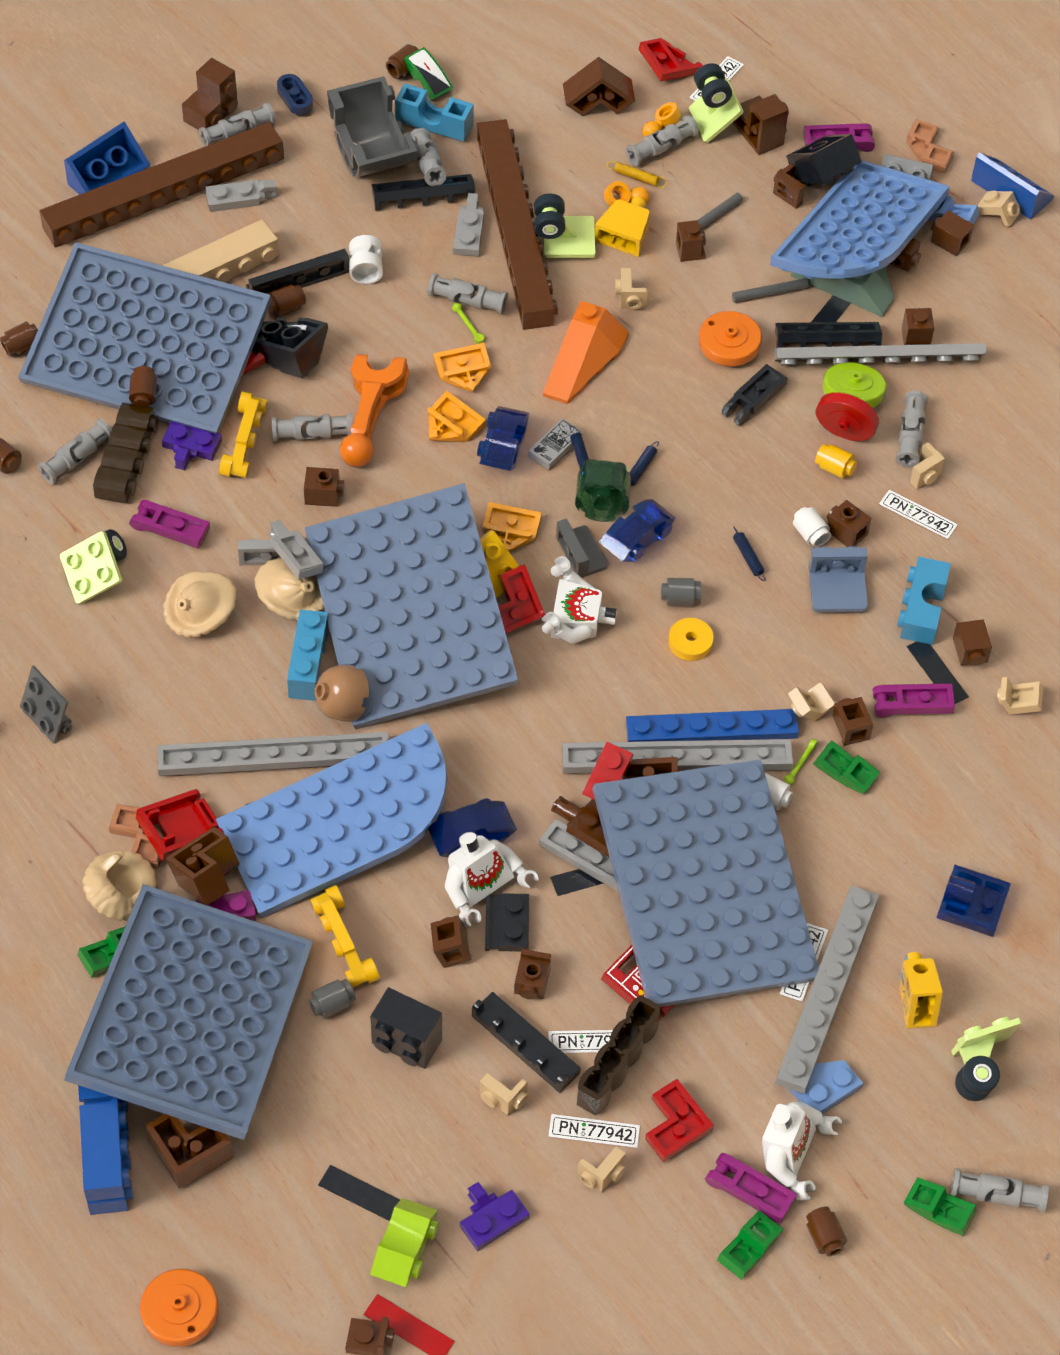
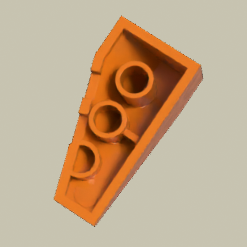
M580 301L544 389V397L568 404L587 386V382L596 373L600 374L604 370V366L620 354L629 332L606 308Z

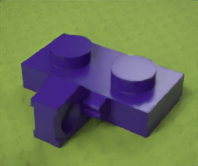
M171 421L162 439V447L174 450L173 452L176 453L174 456L175 468L186 470L191 457L195 459L200 457L213 461L222 442V434L207 432Z
M477 1182L468 1188V1197L474 1204L470 1207L473 1214L460 1222V1228L478 1251L529 1219L530 1213L513 1190L497 1198L494 1192L488 1196L481 1184Z

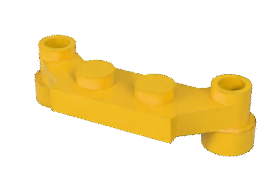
M241 392L238 412L244 413L236 438L233 456L223 454L219 475L247 477L250 463L246 462L245 458L248 448H254L256 433H253L255 427H260L262 415L266 413L267 399L254 397L252 393Z
M337 885L325 889L326 893L310 899L316 915L323 914L319 918L325 932H332L335 938L331 943L337 957L343 956L349 967V970L344 973L352 988L367 981L370 984L379 980L380 975L371 957L360 962L353 942L337 910L345 907V903Z

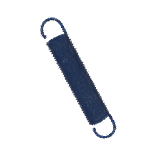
M577 431L570 436L583 480L589 486L586 481L594 479V474L582 434Z
M648 445L628 473L624 479L626 483L624 491L629 485L635 486L657 454V449L654 446Z
M733 526L736 532L733 536L735 543L753 575L759 577L765 571L745 534L743 532L738 533Z

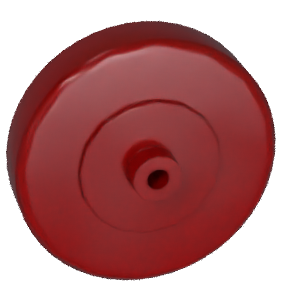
M840 392L825 394L820 398L815 410L819 423L826 430L850 441L871 439L879 426V417L875 410L862 399L850 394Z

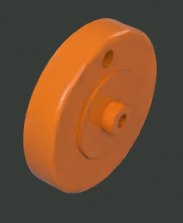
M736 311L718 312L708 317L701 325L699 332L700 349L708 359L723 366L746 364L758 355L761 348V329L755 320L746 314Z
M173 1269L161 1273L147 1285L140 1302L142 1322L149 1335L161 1344L171 1347H184L197 1343L212 1330L217 1320L218 1299L216 1291L205 1276L193 1270Z

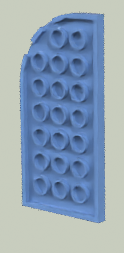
M862 160L860 164L854 166V171L843 175L783 242L771 256L770 265L783 271L804 275V277L809 279L851 278L880 270L898 257L949 195L950 186Z
M425 723L217 818L216 821L219 828H222L224 834L228 836L240 862L237 867L247 889L251 893L252 900L260 917L263 918L393 858L415 845L425 836V831L434 819L438 818L445 802L448 778L444 757L428 723Z

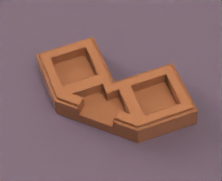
M916 119L907 135L906 142L919 162L932 164L933 170L945 174L953 158L954 151L932 144L938 133L939 126Z
M116 804L109 832L135 838L131 852L140 854L150 862L152 868L158 869L161 859L135 818L139 808ZM153 825L158 834L160 835L161 839L163 840L164 836L162 835L160 830L158 831L156 826Z

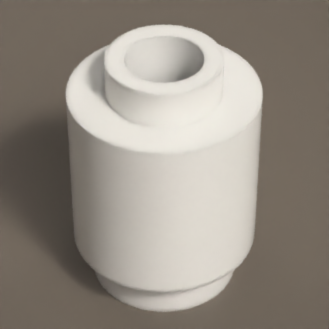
M803 507L795 513L793 526L809 545L818 548L831 538L830 527L814 507Z
M765 773L775 810L778 811L781 807L786 808L793 795V792L789 791L790 784Z

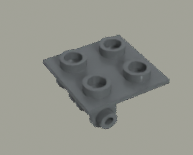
M32 666L20 708L54 744L60 732L66 734L73 727L70 718L65 715L68 701L35 666Z

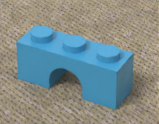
M404 83L395 99L396 121L400 120L403 124L425 128L430 132L465 142L474 125V104L450 97L445 108H439L429 101L427 90Z
M918 556L916 567L910 566L907 582L912 583L911 589L905 588L902 604L907 605L906 611H900L897 626L902 627L900 638L933 645L941 607L930 605L924 600H943L951 563Z
M302 609L299 611L287 677L289 698L316 701L315 687L321 676L322 654H325L329 633L328 612Z

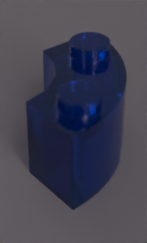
M498 406L495 412H489L487 419L488 431L485 441L480 440L477 450V456L481 457L479 464L509 471L515 468L521 444L525 439L530 412Z
M653 499L641 501L632 507L635 511L627 518L623 519L620 516L606 531L599 543L622 562H635L642 557L648 546L668 536L676 517Z
M489 798L482 799L475 804L452 812H443L438 816L437 821L428 827L439 855L447 858L450 854L461 848L459 838L465 833L473 832L476 836L482 835L489 841L495 839L503 843L517 831L505 802L491 801Z

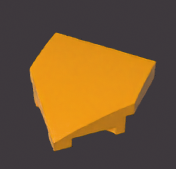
M484 343L433 353V360L439 379L471 392L476 389L491 368Z
M448 391L432 407L428 408L429 439L433 441L467 442L473 439L487 425L485 418Z
M488 502L482 527L485 533L490 530L495 531L510 552L536 540L542 512Z

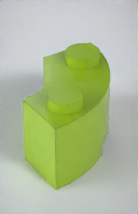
M402 1198L394 1207L387 1230L378 1245L370 1275L403 1287H407L412 1278L418 1279L423 1266V1260L420 1259L428 1239L434 1240L438 1231L439 1222L435 1221L438 1210Z

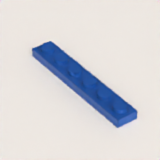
M793 709L626 716L628 742L798 739L799 734L797 716Z

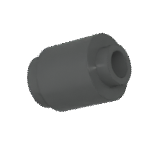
M667 578V583H662L661 599L667 600V605L693 606L694 603H701V581H694V578Z
M337 979L312 991L313 998L309 999L314 1014L316 1016L321 1014L326 1019L351 1007V1003L356 1001V996L347 979L342 981Z

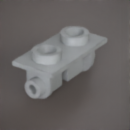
M884 154L881 165L930 180L933 171L932 164Z

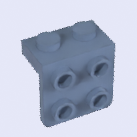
M819 547L811 549L808 569L812 609L815 612H864L867 610L868 600L864 573L868 558L867 547Z

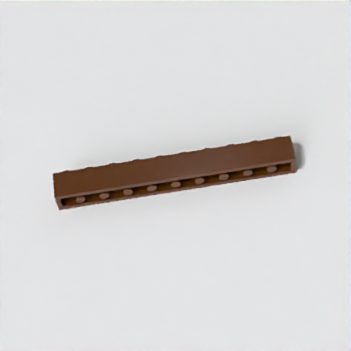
M507 119L477 123V142L522 328L526 330L553 326L554 315H558L556 299H551V295H553L552 281L546 279L548 266L546 260L541 258L543 256L542 242L537 241L536 238L538 235L535 232V224L532 222L534 217L532 203L527 202V199H529L528 186L522 182L524 181V170L522 165L518 166L520 161L518 147L513 146L515 144L514 130L509 129Z
M270 122L43 208L39 210L42 228L55 248L70 243L86 235L93 234L104 228L114 226L130 218L206 190V186L218 185L269 164L276 163L284 159L283 141Z

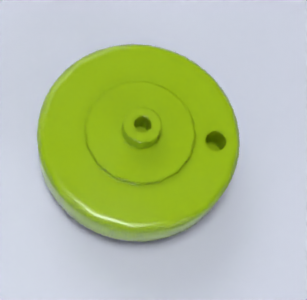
M852 362L840 363L830 367L825 372L822 383L824 394L833 392L850 394L862 399L872 408L878 406L884 400L887 387L885 379L875 369Z

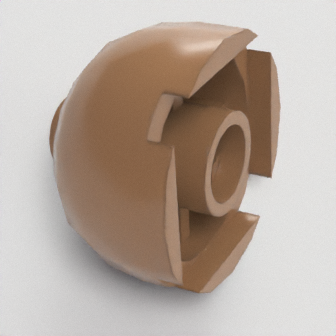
M344 664L335 665L325 670L315 687V696L319 709L331 719L345 722L359 719L366 708L361 707L363 699L369 696V686L365 672L362 669H357L354 665Z

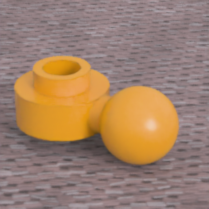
M669 102L658 108L655 113L656 120L649 121L643 126L642 133L644 137L662 130V127L669 124L674 125L678 123L681 111L676 103Z
M614 181L604 190V199L609 206L617 200L613 197V192L618 195V200L631 202L634 197H640L647 204L650 197L649 192L645 188L636 187L630 191L627 184L622 181Z

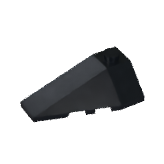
M277 317L275 321H263L252 352L263 354L265 362L282 373L303 378L319 364L328 331V324L310 318H299L298 322H286L285 317Z

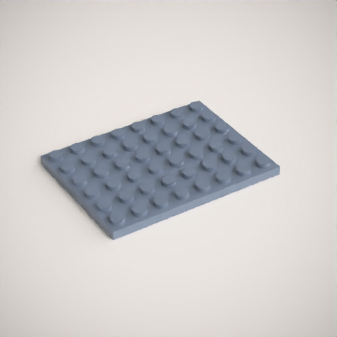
M75 242L18 378L20 382L119 409L122 402L133 404L129 400L130 377L134 369L139 366H148L155 370V375L157 376L156 401L149 407L154 408V416L158 417L159 421L169 424L172 421L217 434L221 431L272 298L271 295Z
M465 483L305 527L308 544L324 565L323 573L316 576L325 612H328L327 621L338 665H354L357 669H362L365 672L368 680L369 696L363 699L361 706L366 708L359 719L352 721L355 729L519 684Z
M761 759L594 784L592 789L646 998L657 1003L660 1007L813 982L815 980L819 966Z
M143 884L75 1049L64 1081L244 1140L313 941Z

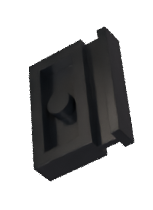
M500 893V895L489 894L486 896L485 951H490V949L509 952H521L522 949L528 950L529 894Z

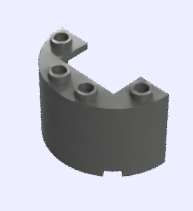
M384 76L327 91L331 119H334V127L336 129L334 134L345 165L353 177L356 176L357 178L411 164L416 161L417 156H420L418 143L412 140L409 132L404 133L403 137L401 121H396L392 112V100H395V92L392 85L388 86Z

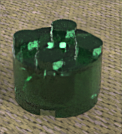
M587 460L577 475L575 506L578 511L580 508L585 512V517L599 522L616 520L617 515L621 513L624 515L629 509L631 477L627 471V466L622 462Z

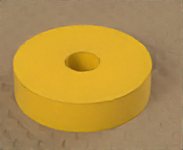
M681 619L674 623L669 631V648L680 659L687 661L700 660L706 657L712 649L713 631L707 623L700 619ZM687 638H693L695 640L689 641Z

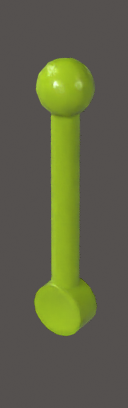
M454 303L452 310L459 314L474 335V342L476 344L484 343V335L476 331L462 311L461 304Z
M811 739L807 749L791 773L784 777L783 781L785 783L794 784L795 775L810 753L816 748L817 740Z

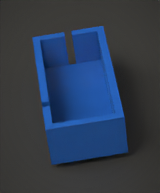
M78 1085L79 1102H84V1105H79L83 1188L90 1215L128 1211V1199H133V1187L129 1170H131V1156L127 1141H130L128 1122H126V1113H128L127 1101Z

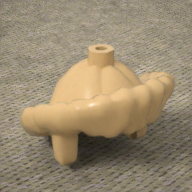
M282 558L269 560L259 568L254 579L255 589L257 590L258 598L270 611L286 619H295L296 621H298L300 609L324 611L316 575L298 580Z
M194 571L180 576L170 587L166 595V601L163 604L166 624L177 635H184L188 638L209 634L220 625H223L234 610L235 601L237 600L236 587L231 579L221 573Z
M112 851L98 855L88 865L82 879L83 891L86 893L87 901L91 903L92 907L97 909L98 913L106 915L110 919L114 918L117 921H128L142 885L156 888L157 874L150 862L140 854L130 851Z

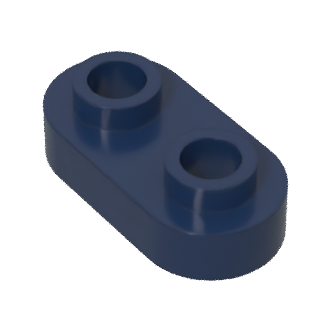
M285 74L277 80V92L292 113L304 115L312 110L313 97L298 76Z

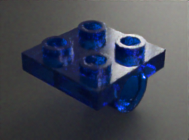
M954 865L937 914V919L993 937L1011 883Z

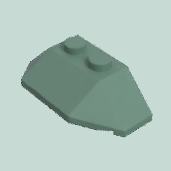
M885 267L866 275L851 278H807L809 285L880 317H883L894 301V294ZM791 273V277L796 279L806 278L804 275Z

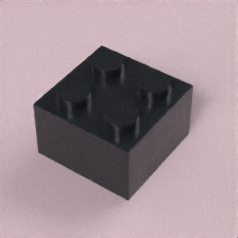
M852 134L825 135L786 155L788 163L795 166L794 179L799 180L801 183H806L807 186L820 183V186L827 185L834 181L835 176L839 174L845 175L854 171V166L862 162Z
M390 987L386 989L370 1016L372 1044L383 1053L391 1052L401 1057L410 1066L418 1065L425 1069L442 1041V1012Z

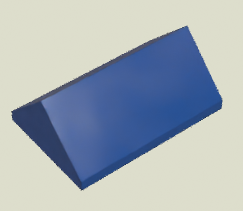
M125 121L64 160L67 183L79 195L140 172L150 166L149 161Z
M980 152L977 154L971 181L986 191H1013L1020 207V213L1030 220L1053 200V194L999 159Z

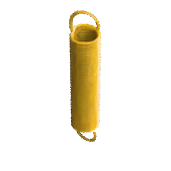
M614 162L616 163L614 172L655 187L658 185L660 178H663L621 162Z

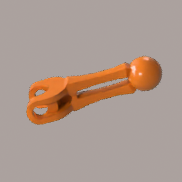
M357 354L355 356L350 371L354 379L355 389L361 395L355 421L350 428L352 434L346 436L340 445L341 458L347 465L362 467L371 461L374 455V446L371 438L376 420L386 402L405 391L409 376L406 358L394 357L390 365L385 369L374 370L371 369V365L367 360L368 355Z

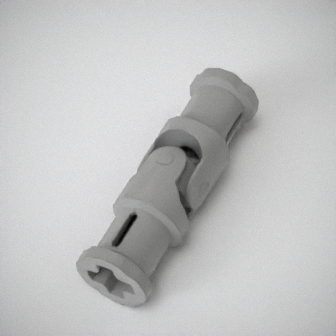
M266 102L263 104V107L253 111L246 110L229 119H222L218 121V124L206 129L201 127L199 128V135L204 146H208L268 122L273 125L276 122V117L271 105Z
M687 115L683 117L682 121L674 125L669 124L665 126V129L658 130L644 137L643 141L636 145H628L625 148V152L629 162L633 166H639L641 161L649 157L654 158L668 149L678 146L682 140L690 136H697L699 132L697 123L692 116Z
M425 128L413 130L410 136L413 141H417L416 136L418 139L420 156H417V161L425 175V182L430 186H439L446 180V170L442 167V161L435 143L431 140V134Z
M437 273L431 275L427 290L429 296L435 294L447 297L449 301L461 302L475 308L482 309L485 307L497 310L498 314L504 313L508 300V292L506 291L500 293L488 290L487 286L463 282L456 278L453 280L442 278Z
M917 390L905 394L906 410L902 413V425L898 440L900 452L896 455V462L908 468L914 467L920 462L918 450L922 446L923 425L926 419L924 407L928 403V396Z
M348 413L347 416L333 417L329 414H323L319 417L313 415L294 416L293 419L281 420L272 417L273 441H277L278 438L304 440L352 434L350 430L353 425L352 413ZM305 421L307 433L303 432L301 429V426Z
M98 419L95 426L87 432L79 433L74 440L55 452V456L47 462L38 464L41 476L48 483L54 484L57 477L65 471L74 469L86 459L88 454H94L98 446L106 440L109 441L111 427L103 419Z
M955 1168L950 1194L952 1196H956L957 1193L974 1196L979 1201L994 1202L1016 1208L1019 1205L1038 1208L1039 1212H1045L1049 1186L1043 1184L1042 1187L1024 1184L1019 1179L994 1176L987 1173H981L980 1175L961 1172L959 1168ZM1007 1189L1009 1190L1010 1195H1006Z

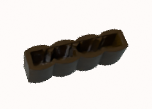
M122 402L118 410L116 422L111 430L108 444L104 450L101 464L95 475L93 483L95 498L127 503L129 497L134 496L137 486L135 479L137 474H142L144 467L143 457L145 453H149L151 447L150 436L152 432L155 433L158 427V417L154 416V408L135 406L134 404Z
M642 995L631 1002L626 1012V1018L614 1027L610 1036V1042L602 1046L596 1054L594 1066L588 1068L581 1076L578 1083V1106L595 1116L607 1107L611 1099V1092L623 1083L627 1074V1068L636 1063L642 1053L643 1045L649 1042L655 1035L658 1028L660 1005Z

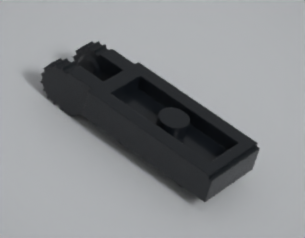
M766 364L734 393L733 397L724 405L721 414L727 417L737 409L738 405L742 406L743 409L734 418V423L738 426L742 425L749 419L751 414L759 410L787 384V377Z

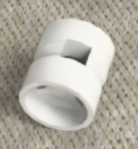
M361 235L353 238L349 243V275L351 279L360 284H372L379 281L383 275L381 241L371 235Z

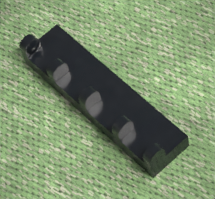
M471 174L446 176L444 183L439 186H430L425 182V179L371 184L375 211L380 210V202L397 200V207L403 208L404 199L422 198V205L424 206L428 205V197L447 195V202L453 203V194L475 193V183Z
M345 248L248 279L249 284H246V288L268 294L291 284L294 286L299 285L301 288L349 273V255Z
M879 322L775 323L776 348H783V343L800 342V347H806V342H826L825 347H832V342H851V346H858V342H874V346H881L882 330Z
M491 992L483 1001L477 1000L473 1004L472 1017L559 1093L580 1074L581 1068L494 992Z

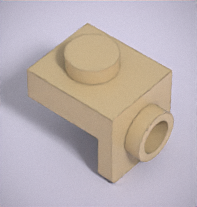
M987 191L978 204L979 215H1000L1005 226H1011L1020 214V207L1013 191Z
M621 268L620 279H615V294H620V309H645L647 306V288H632L631 268Z
M929 442L922 446L921 462L913 467L910 483L916 489L921 488L925 484H932L942 473L945 458Z
M1002 677L1001 688L997 690L999 704H1003L1009 715L1042 711L1043 686L1040 681L1012 685L1008 677Z
M818 683L809 691L796 687L788 693L793 701L790 704L793 711L799 717H805L812 721L818 720L833 709L836 703L823 683Z
M487 1073L480 1080L479 1094L485 1104L491 1108L497 1107L508 1116L515 1108L519 1110L527 1101L528 1082L521 1079L510 1090Z
M616 1146L598 1168L581 1159L577 1169L580 1181L588 1188H596L602 1193L612 1180L617 1182L626 1170L624 1166L626 1153Z

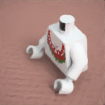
M560 556L555 559L556 565L551 568V574L555 577L562 575L563 578L559 579L554 612H548L542 618V621L546 622L542 626V631L545 634L551 633V638H561L570 644L596 637L598 623L615 625L617 609L601 607L602 592L570 569V561L566 557Z
M468 832L459 838L461 848L448 857L449 869L445 881V889L455 908L460 909L459 917L465 927H471V923L468 920L469 914L476 923L481 921V914L478 910L469 909V907H472L513 879L514 871L518 874L517 881L519 885L530 888L525 882L527 874H530L531 878L535 881H538L539 878L535 871L525 870L522 867L523 862L507 845L495 839L489 841L482 835L476 836L475 833Z
M790 1102L787 1105L777 1104L762 1138L766 1171L770 1172L786 1187H791V1191L797 1194L796 1200H810L811 1197L806 1192L815 1191L816 1189L812 1181L796 1180L798 1171L816 1131L815 1126L818 1124L821 1134L838 1135L837 1132L833 1131L832 1123L842 1124V1120L839 1117L822 1116V1112L803 1102Z

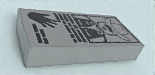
M561 419L528 451V457L550 470L573 447L570 436L578 431L583 437V432L574 427H571L570 431V426L573 425Z

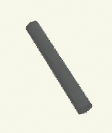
M734 194L698 219V223L701 226L700 230L742 202L741 194Z
M807 278L732 292V299L735 303L806 289L809 287Z

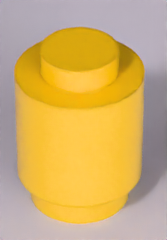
M823 444L815 458V463L820 465V469L842 479L851 476L857 466L854 454L832 444L829 446Z

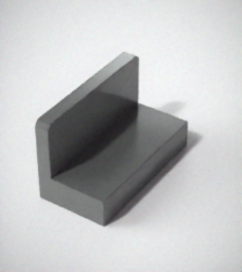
M567 518L557 521L556 539L575 573L582 578L607 569V562L586 525L572 529Z

